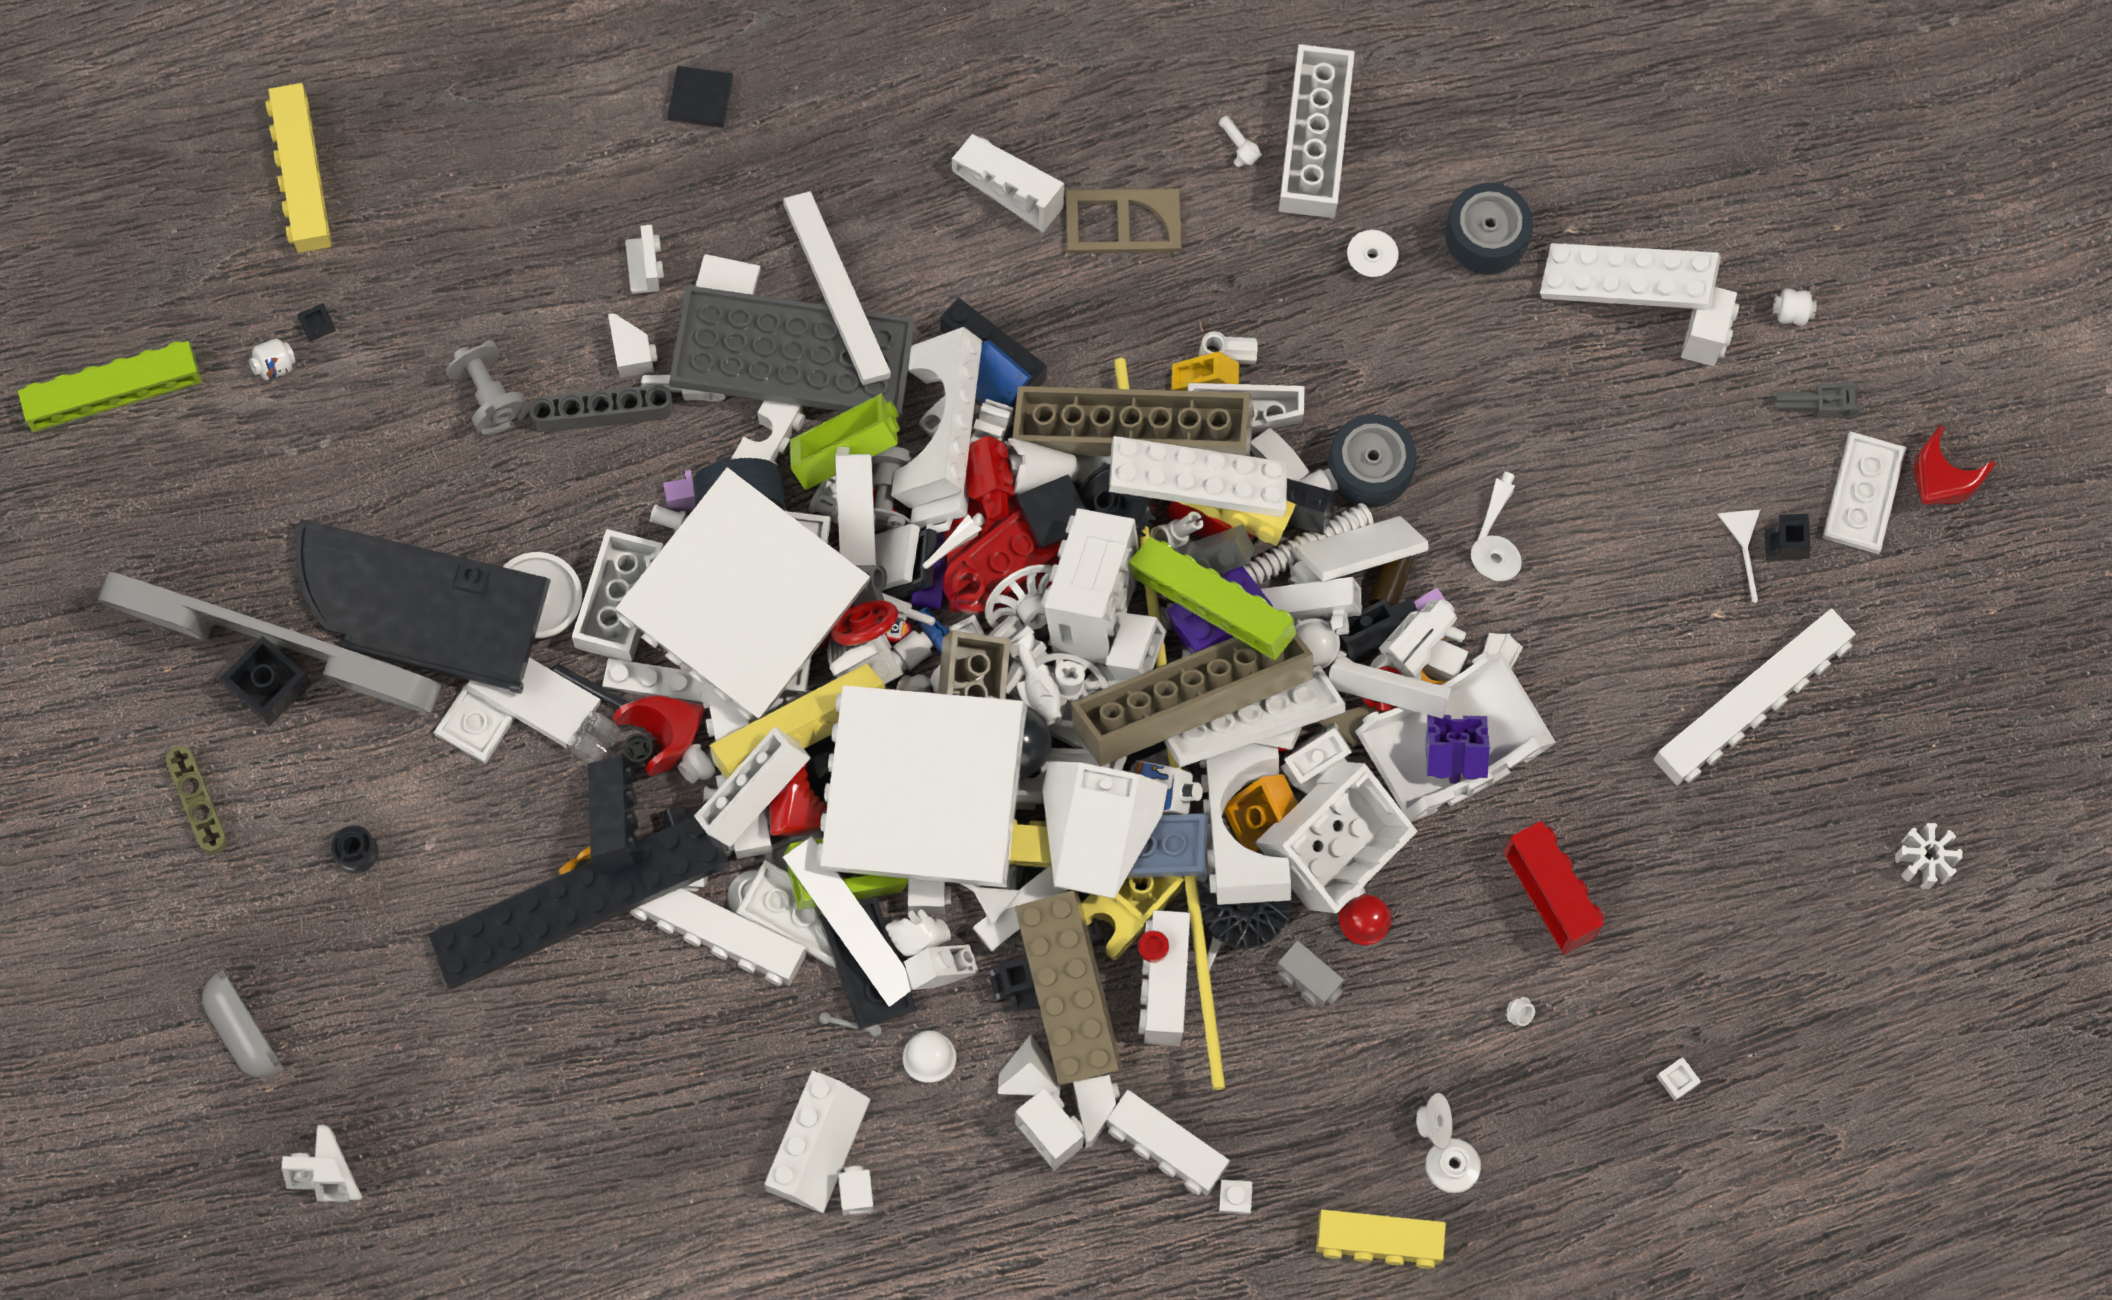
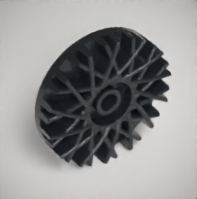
M1110 464L1098 468L1086 478L1078 491L1085 509L1135 519L1139 542V535L1142 537L1146 536L1142 532L1144 527L1151 528L1152 524L1149 521L1156 520L1151 513L1152 509H1158L1155 504L1159 500L1156 498L1109 492Z
M1213 869V872L1208 874L1206 881L1202 885L1199 900L1203 924L1215 939L1233 948L1253 949L1271 942L1280 934L1289 916L1291 900L1253 902L1246 908L1240 906L1239 903L1217 905V894L1210 892L1209 875L1215 874V870Z

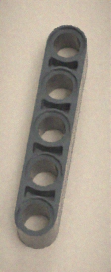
M650 385L539 397L531 402L529 413L533 426L538 431L552 432L663 420L671 416L674 406L670 390L663 385ZM657 399L666 400V403L661 406L653 405V402ZM629 402L637 403V406L632 409L624 408L625 404ZM600 405L608 406L607 410L603 412L595 411ZM571 408L579 409L575 415L566 414ZM540 412H550L546 418L537 417Z

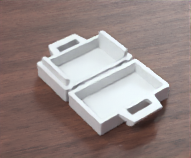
M966 481L964 491L912 508L910 523L921 529L924 527L926 529L930 528L937 531V533L949 530L953 519L967 516L969 496Z

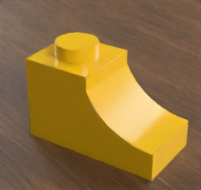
M1217 351L1172 364V390L1187 391L1188 383L1239 384V362Z

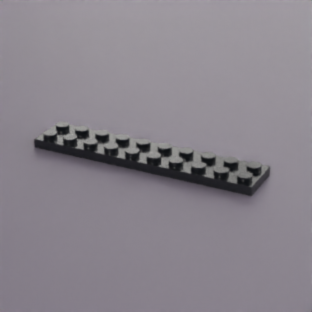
M693 816L639 840V852L635 853L636 866L601 874L592 861L429 933L428 935L447 987L450 990L455 989L730 867L721 842L707 834Z

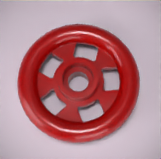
M874 600L858 604L844 613L830 631L831 637L836 643L846 646L870 642L882 636L893 627L898 618V609L893 603L885 600Z

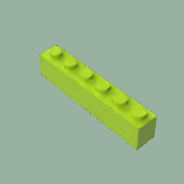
M177 341L170 343L162 349L145 350L138 356L127 359H115L107 365L100 367L90 366L76 374L59 375L52 381L31 383L24 389L17 391L25 421L31 431L35 432L203 382L194 351L189 341Z
M1149 537L1128 562L1134 579L1273 660L1278 658L1296 635L1293 617L1287 611L1271 607L1261 596H1252L1245 592L1244 588L1238 583L1226 581L1214 569H1206L1200 566L1190 555H1181L1163 540L1159 542Z

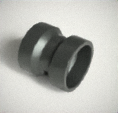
M637 733L630 735L624 741L623 753L628 765H632L635 770H645L649 761L655 757V751L650 738L644 734Z

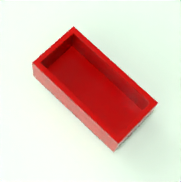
M1541 820L1511 836L1503 854L1564 956L1595 940L1604 925L1602 922L1604 916L1600 908L1596 904L1592 905L1587 896L1589 892L1584 881L1581 878L1577 879L1571 870L1573 864L1569 856L1565 852L1561 853L1556 844L1558 840L1553 829L1550 826L1546 827Z

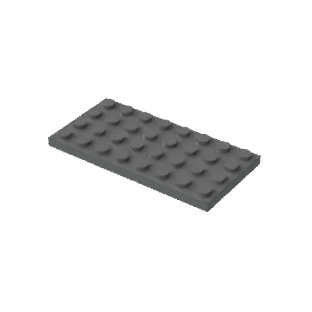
M687 285L669 387L844 412L882 393L887 402H893L899 415L896 419L901 420L915 318L864 311L891 375L889 379L862 385L828 305Z

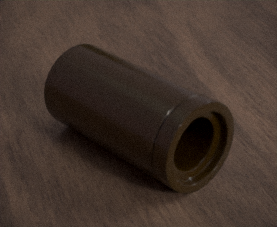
M1414 555L1381 565L1368 598L1370 605L1385 598L1391 606L1399 603L1415 560Z

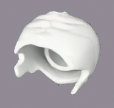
M922 909L917 912L918 916L911 910L908 913L910 920L904 918L899 921L895 919L886 925L885 929L898 951L904 956H914L928 947H937L951 939V933L945 921L942 919L933 920Z

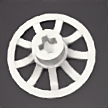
M1029 566L1014 572L1002 580L992 591L986 602L985 617L989 625L995 629L1000 625L996 620L1003 615H1010L1011 618L1016 616L1023 621L1024 628L1029 626L1032 630L1046 625L1045 609L1041 607V601L1053 566ZM1038 572L1046 573V574L1042 577V579H1041V581H1040V583H1039V585H1038V589H1036V585H1035V576H1036V574H1037ZM1027 575V594L1023 592L1015 581ZM1009 586L1019 600L1000 595V593ZM996 603H1003L1010 606L1007 608H999L998 610L993 612V607Z
M1054 653L1042 656L1035 661L1037 667L1046 662L1055 660V672H1049V676L1058 685L1062 716L1067 700H1070L1072 703L1079 700V697L1082 699L1090 696L1086 690H1097L1100 688L1104 690L1109 688L1101 671L1084 658L1072 654ZM1087 668L1096 676L1097 681L1087 682L1084 680ZM1026 675L1021 680V682L1026 680ZM1060 720L1057 723L1051 724L1060 728H1073L1072 720Z

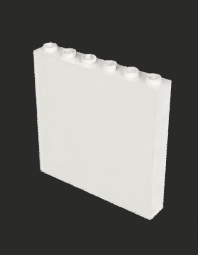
M726 468L615 609L620 614L617 619L630 630L634 626L644 633L641 636L644 641L654 648L658 644L668 651L665 656L677 666L683 663L691 669L689 673L691 677L702 685L707 681L715 687L713 693L725 703L732 700L739 706L736 711L751 722L753 718L758 720L765 716L870 581V576L729 468Z
M843 685L842 694H838L836 698V712H839L838 724L834 723L832 729V741L836 742L835 751L830 753L828 760V770L832 772L831 783L826 784L824 799L828 802L827 813H823L821 817V831L824 832L823 844L819 843L817 849V861L821 862L820 866L826 871L1006 887L1027 712L1025 703L1017 700Z

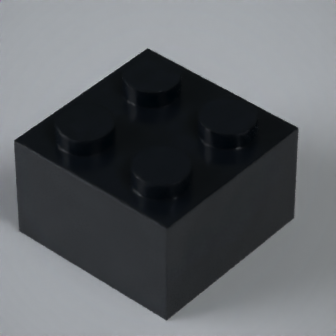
M264 636L220 678L227 690L269 727L311 685L306 673Z

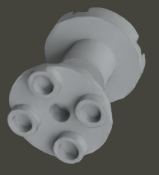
M492 340L486 341L472 349L468 347L460 348L453 354L454 360L446 369V374L450 380L460 381L472 378L478 389L475 393V398L480 408L473 414L472 423L478 432L481 430L483 435L496 434L510 428L509 421L515 417L520 421L526 416L530 406L522 393H506L499 381L492 380L487 369L500 356V351Z
M893 446L872 457L873 489L877 491L874 508L875 531L885 532L911 524L907 517L892 511L894 497L891 496L894 470L907 465L913 460L912 457H909V450Z

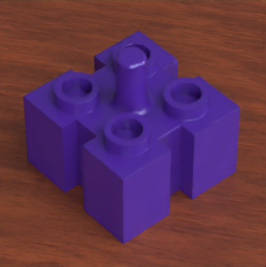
M1427 715L1425 739L1427 776L1441 779L1449 777V782L1452 784H1457L1461 781V773L1464 778L1470 780L1488 778L1490 742L1487 716L1463 715V719H1451V715H1444L1442 719Z

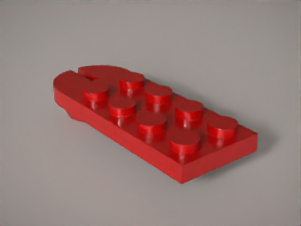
M1018 509L949 565L943 577L944 593L948 600H950L966 586L970 585L972 589L966 594H961L953 605L966 614L977 615L985 613L986 602L990 594L1002 580L1020 569L1033 565H1046L1057 556L1062 542L1040 550L1021 510ZM1027 575L1015 580L1016 583L1020 586L1027 580ZM1007 586L1000 595L1007 596L1013 590Z

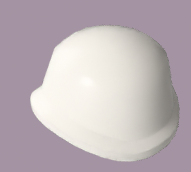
M1318 618L1306 619L1295 625L1296 633L1313 653V668L1321 666L1324 669L1335 660L1340 650V637L1336 634V629H1332L1331 623Z
M928 1030L918 1033L910 1039L903 1052V1065L906 1072L912 1078L921 1082L932 1083L945 1079L951 1074L956 1064V1052L948 1038L936 1031Z

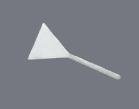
M1760 510L1717 513L1718 517L1742 547L1752 602L1756 603L1758 598L1748 545Z
M960 883L975 893L993 926L1020 893V890L981 888L973 884Z

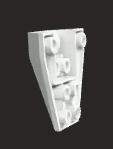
M1048 761L1042 792L1054 887L1115 899L1162 817L1168 785L1140 774L1081 762Z

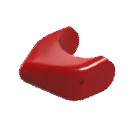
M1940 424L1921 449L1913 465L1914 478L1921 503L1923 505L1957 504L1969 500L1997 463L1990 460L1982 468L1972 471L1957 469L1950 465L1943 457L1940 449V437L1945 430V427Z
M650 695L622 705L614 713L612 719L619 726L633 724L637 727H644L647 732H651L653 737L657 739L660 753L651 759L645 767L649 776H655L670 770L681 761L683 754L691 746L706 709L701 704L663 695Z
M807 762L769 803L770 833L773 836H807L821 830V817L823 813H827L828 805L825 802H820L819 797L814 796V791L810 789V783L806 780L807 771L805 767Z

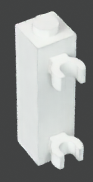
M1353 577L1261 589L1273 605V608L1287 611L1293 617L1294 623L1298 619L1300 621L1311 618L1331 619L1332 629H1336L1337 635L1349 634L1348 617L1361 615V587Z

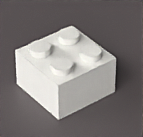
M1715 287L1710 309L1693 308L1681 358L1715 366L1718 357H1724L1733 334L1731 327L1739 310V304L1735 303L1737 292Z
M1044 1088L1015 1111V1124L1055 1171L1083 1148L1084 1135L1082 1132L1085 1129L1075 1116L1069 1118L1062 1108L1065 1105L1058 1095L1054 1092L1049 1094Z

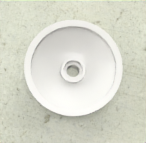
M530 552L513 558L503 566L551 579L535 635L536 639L557 635L573 623L581 607L582 588L577 574L568 563L549 553Z

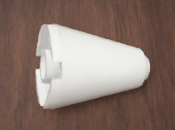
M1008 438L1009 441H1003L1008 449V462L1014 479L1013 488L1015 495L1012 497L1069 474L1074 483L1080 475V463L1072 454L1016 438Z

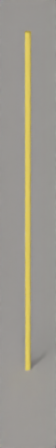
M1124 358L1115 359L1118 389H1129L1126 360ZM1147 526L1142 530L1146 536L1142 537L1139 535V549L1150 537ZM1145 585L1148 615L1157 617L1161 623L1158 593ZM1164 640L1155 662L1156 668L1167 664ZM1166 746L1169 767L1181 769ZM1184 876L1213 1090H1222L1225 1088L1197 878L1196 876Z

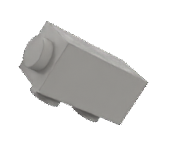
M1298 940L1277 964L1276 971L1279 972L1278 977L1289 987L1294 985L1302 992V998L1311 1006L1317 1004L1323 1009L1327 1003L1333 1005L1344 992L1340 989L1344 979Z

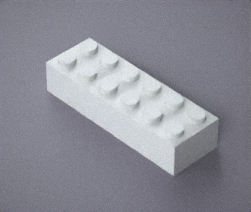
M1300 44L1298 46L1279 212L1335 218L1355 51Z

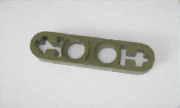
M176 746L167 753L166 764L202 850L211 855L219 854L227 845V836L194 755L187 747ZM182 755L184 758H187L184 760V763L189 772L183 774L182 769L176 763L177 756ZM189 780L199 782V789L194 794H186L183 791L184 784ZM200 806H206L210 809L209 816L202 821L194 819V811ZM209 826L212 833L219 837L216 839V845L214 846L205 843L209 840V837L204 828Z

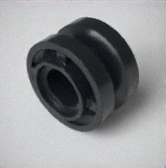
M351 825L342 828L336 833L331 843V852L344 870L350 873H362L369 870L376 863L379 856V847L368 830L358 825ZM361 845L357 852L350 854V850L354 846Z

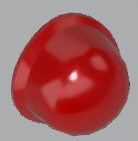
M1362 894L1349 900L1339 910V925L1344 935L1355 944L1363 946L1373 945L1381 941L1388 933L1391 924V912L1380 898L1370 894Z

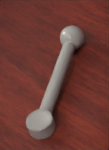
M823 1012L819 1016V1021L822 1024L833 1023L858 1030L856 1023L831 1017L827 1012ZM875 1025L861 1031L869 1032L872 1037L876 1038L881 1034V1027Z

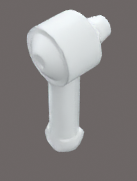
M1224 116L1219 120V125L1238 147L1237 158L1234 164L1238 168L1244 164L1252 165L1261 156L1259 147L1255 143L1246 140L1228 116Z

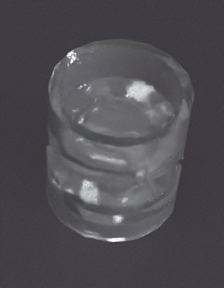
M589 711L580 724L582 731H576L566 746L588 764L604 760L608 754L606 747L613 746L622 731L605 716L595 711Z

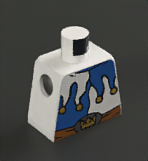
M1137 761L1136 774L1168 785L1162 815L1188 814L1190 801H1199L1201 799L1202 786L1198 782L1192 783L1193 777L1191 773L1174 767Z

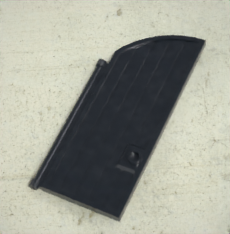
M300 519L295 552L297 574L302 593L314 616L326 630L345 635V638L340 640L339 647L356 653L507 689L517 694L523 692L524 683L522 679L525 675L551 579Z

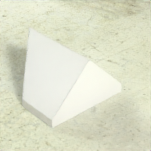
M1030 1034L999 1073L998 1094L1036 1095L1045 1088L1049 1094L1054 1092L1060 1096V1086L1055 1068L1032 1034Z

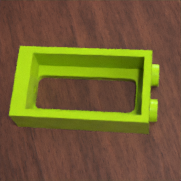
M881 393L790 439L791 469L804 489L807 490L836 475L835 456L838 447H849L850 454H870L873 457L897 445V432L900 429L896 421L899 415L892 401L887 402Z
M824 838L814 839L817 845L819 843L823 844ZM804 841L790 843L784 855L791 852ZM787 864L798 910L818 907ZM864 875L842 879L856 900L900 893L908 884V878Z

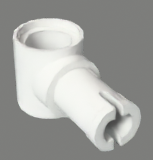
M1191 512L1181 520L1175 519L1168 524L1153 527L1150 537L1159 542L1163 540L1174 549L1186 545L1189 534L1203 527V520L1196 523V520L1200 519L1201 516L1197 512Z

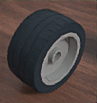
M1486 182L1467 188L1456 198L1447 217L1445 239L1450 254L1461 266L1479 274H1497L1512 268L1525 254L1532 236L1533 218L1530 207L1521 194L1503 184Z
M1380 414L1357 416L1344 424L1335 435L1328 455V468L1337 482V492L1349 502H1353V504L1363 503L1368 507L1387 505L1398 499L1410 485L1417 463L1415 443L1408 430L1395 419Z
M761 458L724 460L704 467L694 476L696 506L725 469L729 468L784 510V493L779 468L769 460Z

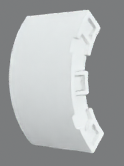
M1485 652L1473 659L1472 666L1441 685L1451 688L1450 698L1444 715H1451V719H1463V715L1487 716L1490 742L1488 778L1470 780L1464 778L1461 773V781L1457 784H1452L1449 782V777L1441 779L1427 776V757L1425 751L1427 714L1401 707L1381 714L1376 711L1366 716L1362 720L1364 724L1355 730L1392 795L1410 822L1436 813L1438 811L1437 808L1446 802L1449 806H1452L1482 791L1511 774L1508 768H1512L1521 761L1528 763L1556 743L1501 652L1491 655Z

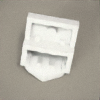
M885 634L860 645H840L832 638L828 642V649L826 650L831 672L837 678L866 663L869 664L884 684L904 674L890 649L892 646Z
M318 1125L315 1157H310L304 1153H294L291 1157H283L282 1172L287 1189H315L317 1201L349 1202V1200H360L362 1198L335 1139L336 1136L328 1126Z

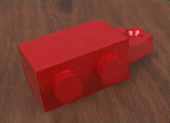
M986 435L969 445L965 481L968 496L982 502L987 518L995 522L1009 515L1008 498L1015 495L1013 488L1014 479L1010 472L1008 449L1005 446V442Z

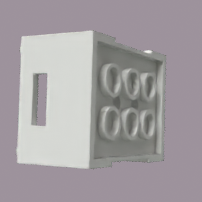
M1077 508L1075 516H1070L1066 528V533H1069L1067 541L1062 540L1057 554L1061 559L1058 565L1054 564L1049 578V582H1052L1050 590H1045L1041 607L1045 609L1050 635L1048 644L1052 646L1053 654H1072L1090 662L1106 665V657L1112 649L1116 638V628L1121 623L1124 613H1127L1138 580L1133 578L1128 563L1139 550L1135 519Z
M1336 762L1317 781L1318 785L1280 822H1275L1255 842L1265 856L1289 858L1291 888L1308 910L1337 913L1418 832L1365 763ZM1336 820L1341 824L1340 830L1337 832L1333 829V823ZM1316 840L1320 842V849L1317 852L1313 850V843Z

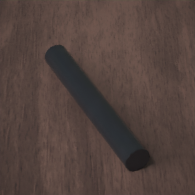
M557 664L553 672L617 709L624 704L630 703L560 664Z

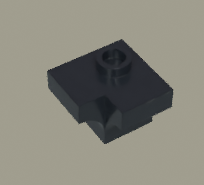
M1808 513L1779 515V525L1774 528L1765 529L1766 560L1810 559L1811 546Z
M1027 957L999 964L998 968L989 971L996 1001L1010 999L1014 1012L1039 1006Z

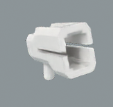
M1444 599L1430 600L1420 612H1410L1379 647V650L1388 661H1392L1396 657L1391 664L1403 676L1415 677L1430 661V650L1439 639L1447 636L1462 642L1466 633L1452 626L1457 617L1453 613L1455 611L1454 607Z

